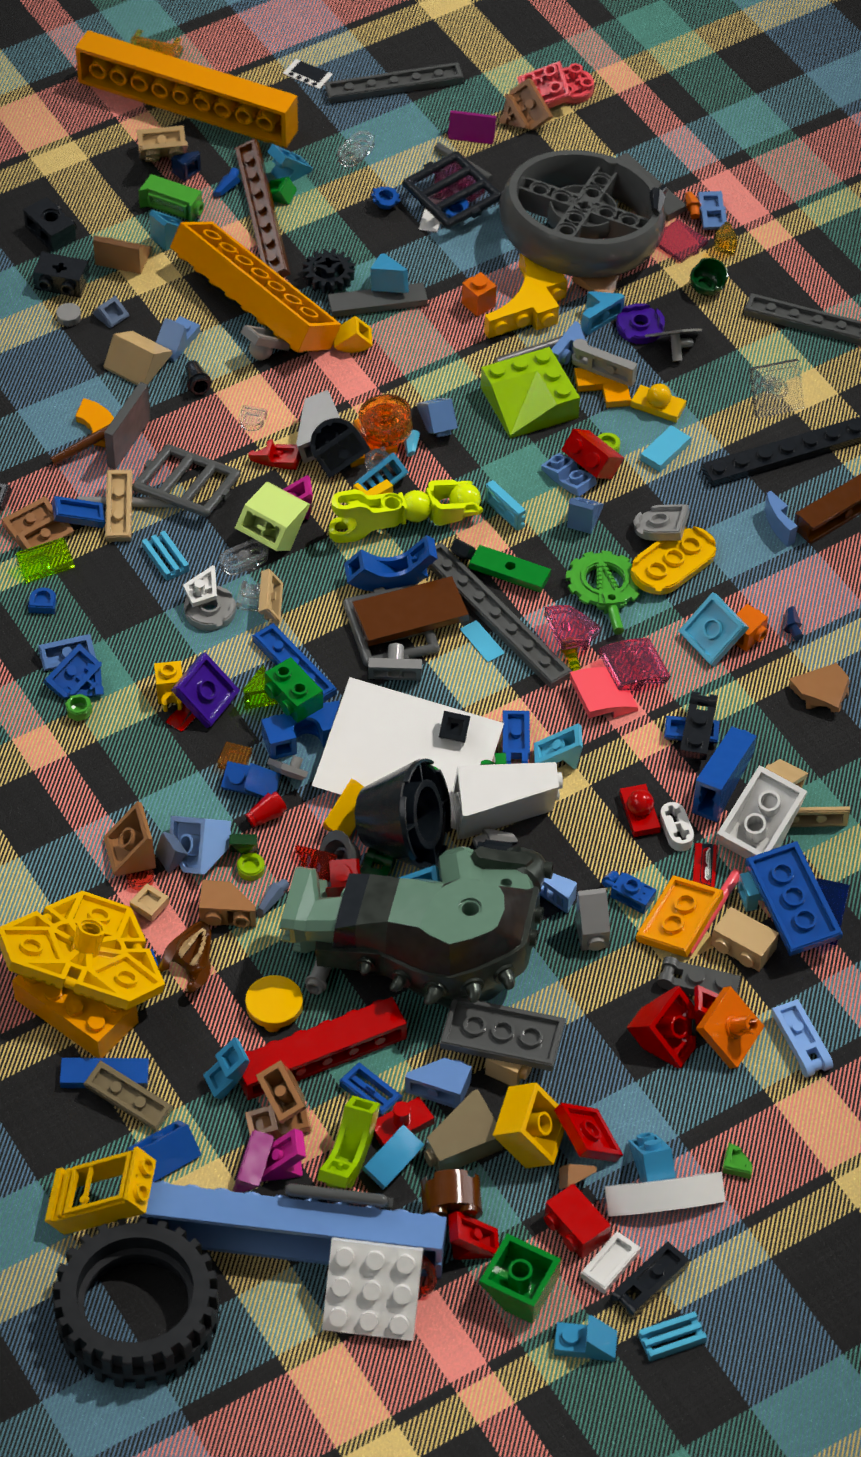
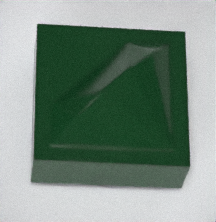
M229 835L230 852H240L243 854L258 853L257 835Z

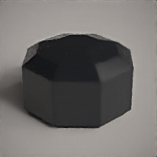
M457 538L453 539L449 547L455 556L465 560H471L476 551L475 547Z

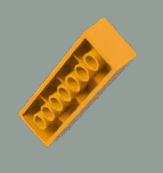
M180 222L170 246L180 259L190 263L196 272L206 276L209 282L222 289L228 298L237 301L241 308L253 314L260 324L274 331L273 334L290 344L292 350L302 353L303 351L317 352L319 350L331 349L341 327L337 320L214 222Z

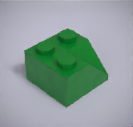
M507 1233L481 1277L479 1284L506 1312L533 1324L560 1277L561 1258Z

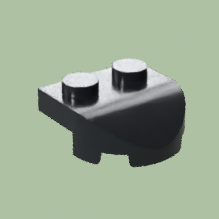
M330 418L321 422L311 436L310 447L312 454L329 479L371 450L358 429L350 421L342 418Z

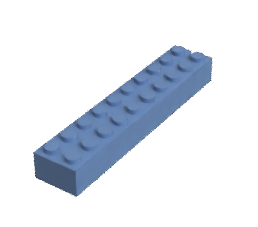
M166 1181L152 1182L146 1213L140 1215L141 1217L148 1218V1224L157 1225L160 1219L168 1222L169 1229L174 1232L178 1227L184 1229L187 1233V1240L190 1242L196 1238L201 1243L202 1250L329 1265L331 1240L333 1237L423 1248L421 1276L441 1278L447 1217H442L435 1213L417 1214L403 1209L391 1211L379 1209L375 1206H350L344 1202L332 1204L320 1202L316 1199H290L284 1195L274 1197L260 1195L251 1191L240 1193L231 1192L225 1188L206 1189L193 1184L181 1186L172 1185Z

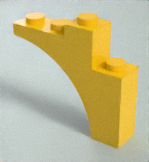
M520 253L519 268L524 279L523 285L516 296L506 305L485 315L484 333L487 338L502 335L531 324L536 331L558 324L559 305L556 301L566 298L568 280L564 274L543 268Z

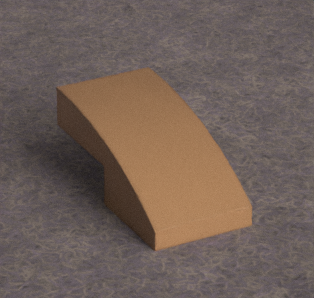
M271 1105L245 1112L249 1135H251L252 1131L257 1130L272 1135L274 1139H278L294 1128L303 1131V1134L312 1131L307 1106L305 1110L283 1123L279 1122Z

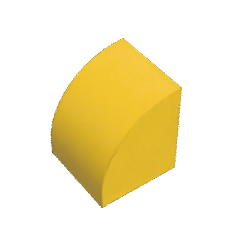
M357 316L352 317L341 324L334 340V348L347 353L361 352L373 346L372 328Z

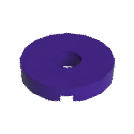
M635 303L624 307L622 312L618 314L616 329L619 335L628 342L648 344L656 341L661 336L645 337V335L664 332L665 318L657 308L654 310L648 304ZM641 321V322H644V323H646V324H645V325H638V324H636V322Z

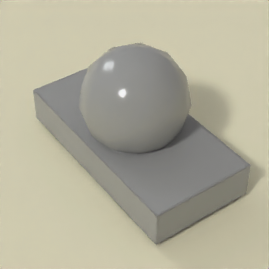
M244 325L240 332L251 341L249 347L250 354L257 360L268 359L273 353V348L286 351L290 349V344L276 337L271 329Z

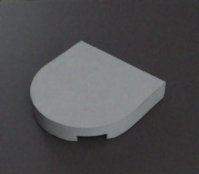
M655 505L651 507L650 511L643 514L639 512L634 518L635 533L646 540L681 541L690 513L689 505Z

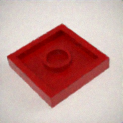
M560 1103L554 1109L579 1157L617 1162L623 1156L597 1108Z

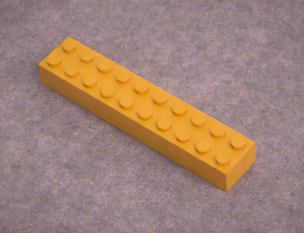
M89 30L75 47L79 83L287 148L298 132L297 95Z

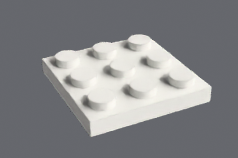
M333 1237L331 1240L322 1330L413 1341L423 1248Z

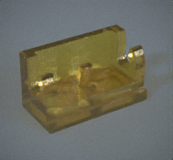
M137 29L131 38V44L175 58H180L183 52V46L179 45L182 38H176L173 44L140 37L143 32L140 29Z

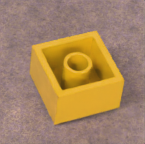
M536 1082L508 1087L493 1137L525 1168L554 1165L564 1134V1128L554 1111L558 1104Z

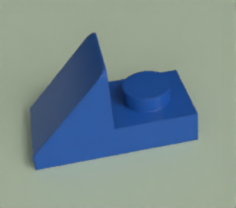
M227 761L221 788L263 798L267 793L277 792L281 774L250 763V766Z

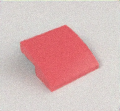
M594 667L570 672L569 679L588 718L610 712L613 718L638 711V706L619 668Z

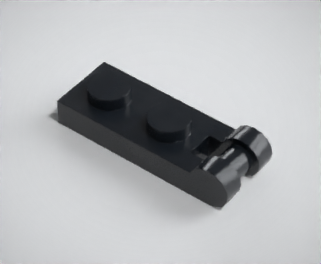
M691 691L679 756L706 761L718 695L710 694L709 697L699 695L700 692ZM697 705L708 707L707 711L697 709Z
M667 1241L615 1289L610 1296V1300L617 1306H623L626 1309L625 1313L632 1319H635L659 1293L689 1266L690 1260ZM632 1291L639 1295L635 1300L628 1296Z

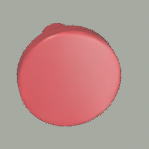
M574 63L567 68H563L572 100L565 102V104H578L588 100L594 92L592 76L584 71L580 64Z

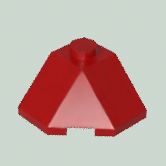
M675 986L643 1006L626 1027L643 1049L676 1068H681L696 1048V1036H692V1019H695V1006L680 986Z

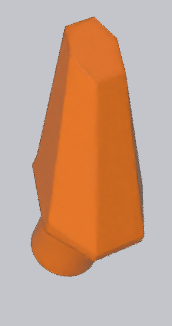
M692 192L685 193L686 205L691 219L700 218L699 208L702 206L700 201Z

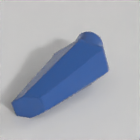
M231 168L229 174L222 178L212 193L213 197L218 198L240 182L238 177L240 171L237 168Z

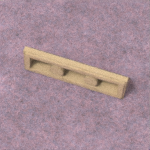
M850 806L800 807L791 827L847 826Z

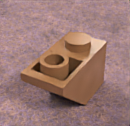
M202 880L199 903L200 921L211 926L234 925L241 928L247 926L256 927V906L230 881Z

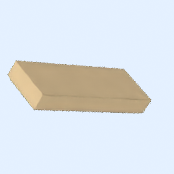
M107 470L106 542L132 541V470Z

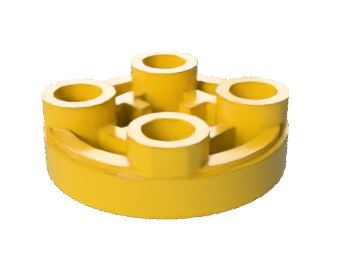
M270 975L262 977L255 981L246 993L245 1002L249 1017L256 1024L265 1027L268 1032H277L280 1028L290 1025L303 1011V996L299 986L284 976Z

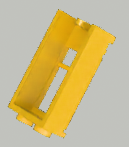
M137 1146L134 1147L133 1151L120 1153L72 1168L56 1169L45 1222L63 1235L105 1223L115 1222L118 1219H127L145 1214L156 1160ZM123 1175L119 1195L88 1203L91 1183ZM85 1185L84 1193L79 1199L81 1205L72 1207L76 1188Z

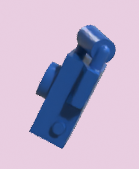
M611 871L602 879L603 886L612 888L611 898L642 914L646 913L655 900L656 889L627 873L622 872L619 875L617 871Z

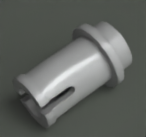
M315 960L311 974L305 979L306 989L312 994H321L327 988L326 980L332 968L317 966V961Z

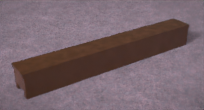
M861 474L795 513L794 523L798 526L797 533L810 545L861 514Z

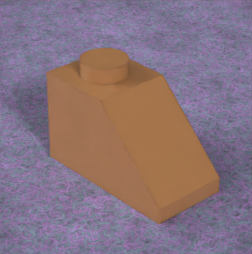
M281 1060L256 1075L280 1123L306 1109L303 1092L293 1073Z

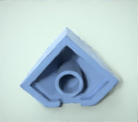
M171 816L169 833L177 837L188 853L179 864L184 873L205 875L229 849L231 821Z

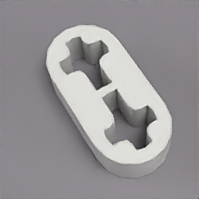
M676 802L664 804L660 812V823L669 845L676 851L689 850L693 844L694 831L685 809ZM672 813L674 817H677V821L674 822L672 816L668 814ZM678 831H680L682 838H686L685 840H681L680 837H677Z

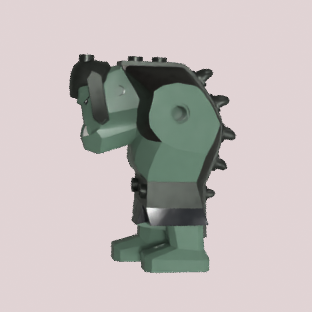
M460 846L446 850L439 856L438 870L440 882L428 879H407L374 874L349 873L346 886L340 897H327V880L319 879L316 869L297 866L281 917L280 929L285 930L282 941L295 943L292 949L293 952L308 953L315 950L317 966L361 973L363 976L373 974L389 977L393 980L390 984V991L397 992L402 990L403 987L408 988L424 997V1003L428 1005L438 1003L450 1009L452 999L460 997L468 998L471 1003L477 1001L485 1002L496 997L505 988L508 990L514 988L515 977L522 974L528 966L532 947L537 945V924H541L544 908L540 907V891L544 879H552L554 862L545 861L540 853L523 847H512L505 851L481 846L473 850Z

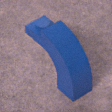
M427 535L408 551L394 557H378L361 549L344 563L347 583L356 588L371 592L381 587L387 590L412 584L416 585L428 577L427 567L437 560L438 557L434 538Z

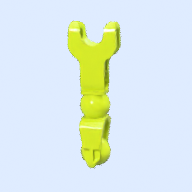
M433 480L428 483L425 493L413 490L404 496L402 492L398 494L366 495L356 489L338 492L333 495L331 500V508L338 517L330 522L328 534L336 543L359 541L374 530L395 527L400 523L402 525L406 524V519L411 522H421L429 517L430 521L433 520L434 524L438 526L462 521L464 517L479 515L483 512V508L479 506L481 495L479 490L472 485V481L457 482L455 480ZM449 498L450 504H441L439 500ZM338 529H348L345 532L336 531Z

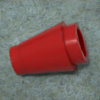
M276 791L272 794L267 793L245 814V817L249 824L255 828L283 816L287 806Z

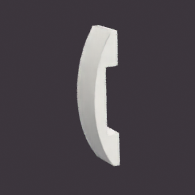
M722 1172L643 1183L604 1186L608 1217L669 1211L725 1202Z

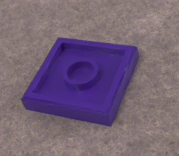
M204 652L197 657L171 691L206 728H209L239 693L240 689Z

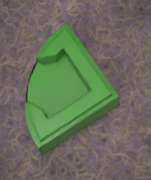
M728 1143L722 1173L751 1179V1161H749L740 1147Z

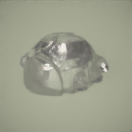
M385 447L370 450L365 454L364 464L367 472L389 455L385 451ZM380 469V470L378 471L379 474H380L382 477L385 476V474L383 473V471Z

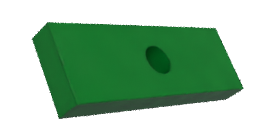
M482 545L478 546L469 562V569L539 593L542 592L551 576L550 568Z

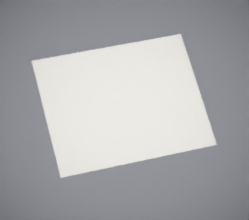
M349 677L312 786L341 795L351 778L365 787L417 759H430L434 761L432 766L441 770L445 778L451 803V828L456 829L453 786L457 767L480 765L482 760L492 761L504 723ZM444 711L471 716L465 743L438 738Z

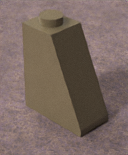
M478 1089L472 1091L427 1137L424 1156L429 1167L434 1166L436 1172L457 1169L503 1150V1145L493 1137L497 1122Z

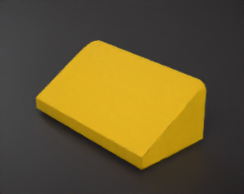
M351 778L323 823L324 829L329 832L334 830L343 831L348 838L351 836L356 828V800L359 792L364 788L363 785Z

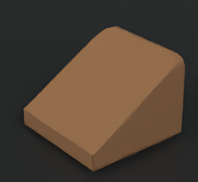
M576 1164L561 1166L559 1168V1189L567 1188L571 1184H575L597 1172V1167Z

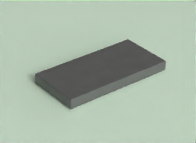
M463 997L455 998L451 1002L440 1040V1049L553 1071L566 1025V1018L483 1001L471 1003L468 998Z

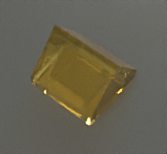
M728 221L715 233L714 250L732 256L736 252L737 236Z

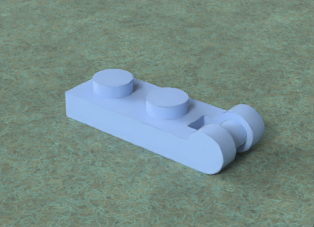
M797 999L772 1008L771 1015L800 1064L804 1077L807 1078L815 1075V1071L820 1069L823 1071L832 1069V1058L799 1000ZM815 1053L817 1059L811 1060L808 1055Z

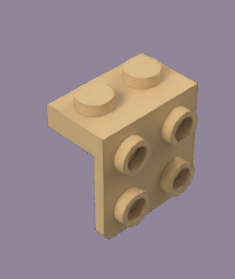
M184 125L137 130L140 160L145 159L146 162H157L159 158L169 157V160H171V157L174 155L187 153L188 142L185 141Z

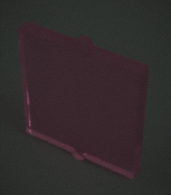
M677 219L665 227L664 235L658 247L682 263L692 255H697V251L708 244V239Z

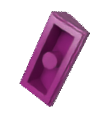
M451 110L448 139L494 144L497 116Z
M257 1130L251 1132L232 1191L243 1193L260 1185L274 1140L272 1135Z

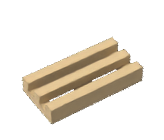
M270 569L261 571L258 612L264 614L266 620H270V625L272 623L278 625L281 621L283 582Z

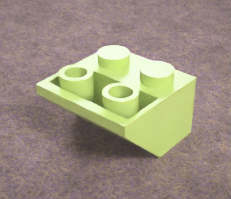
M266 482L244 505L235 529L276 551H290L310 504L272 483Z

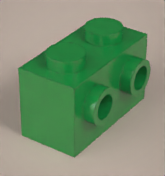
M291 657L265 672L264 690L271 699L274 698L280 704L282 711L287 716L290 715L297 723L323 708V690Z

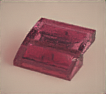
M650 638L623 640L608 644L598 650L618 690L640 691L645 683L666 684L671 677Z

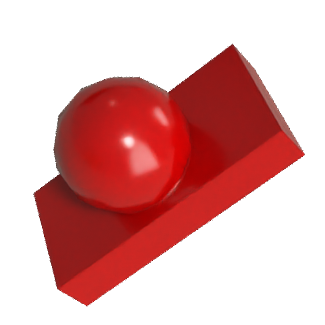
M642 784L620 788L619 795L633 837L660 833L661 826L654 809V799L648 791L647 785Z

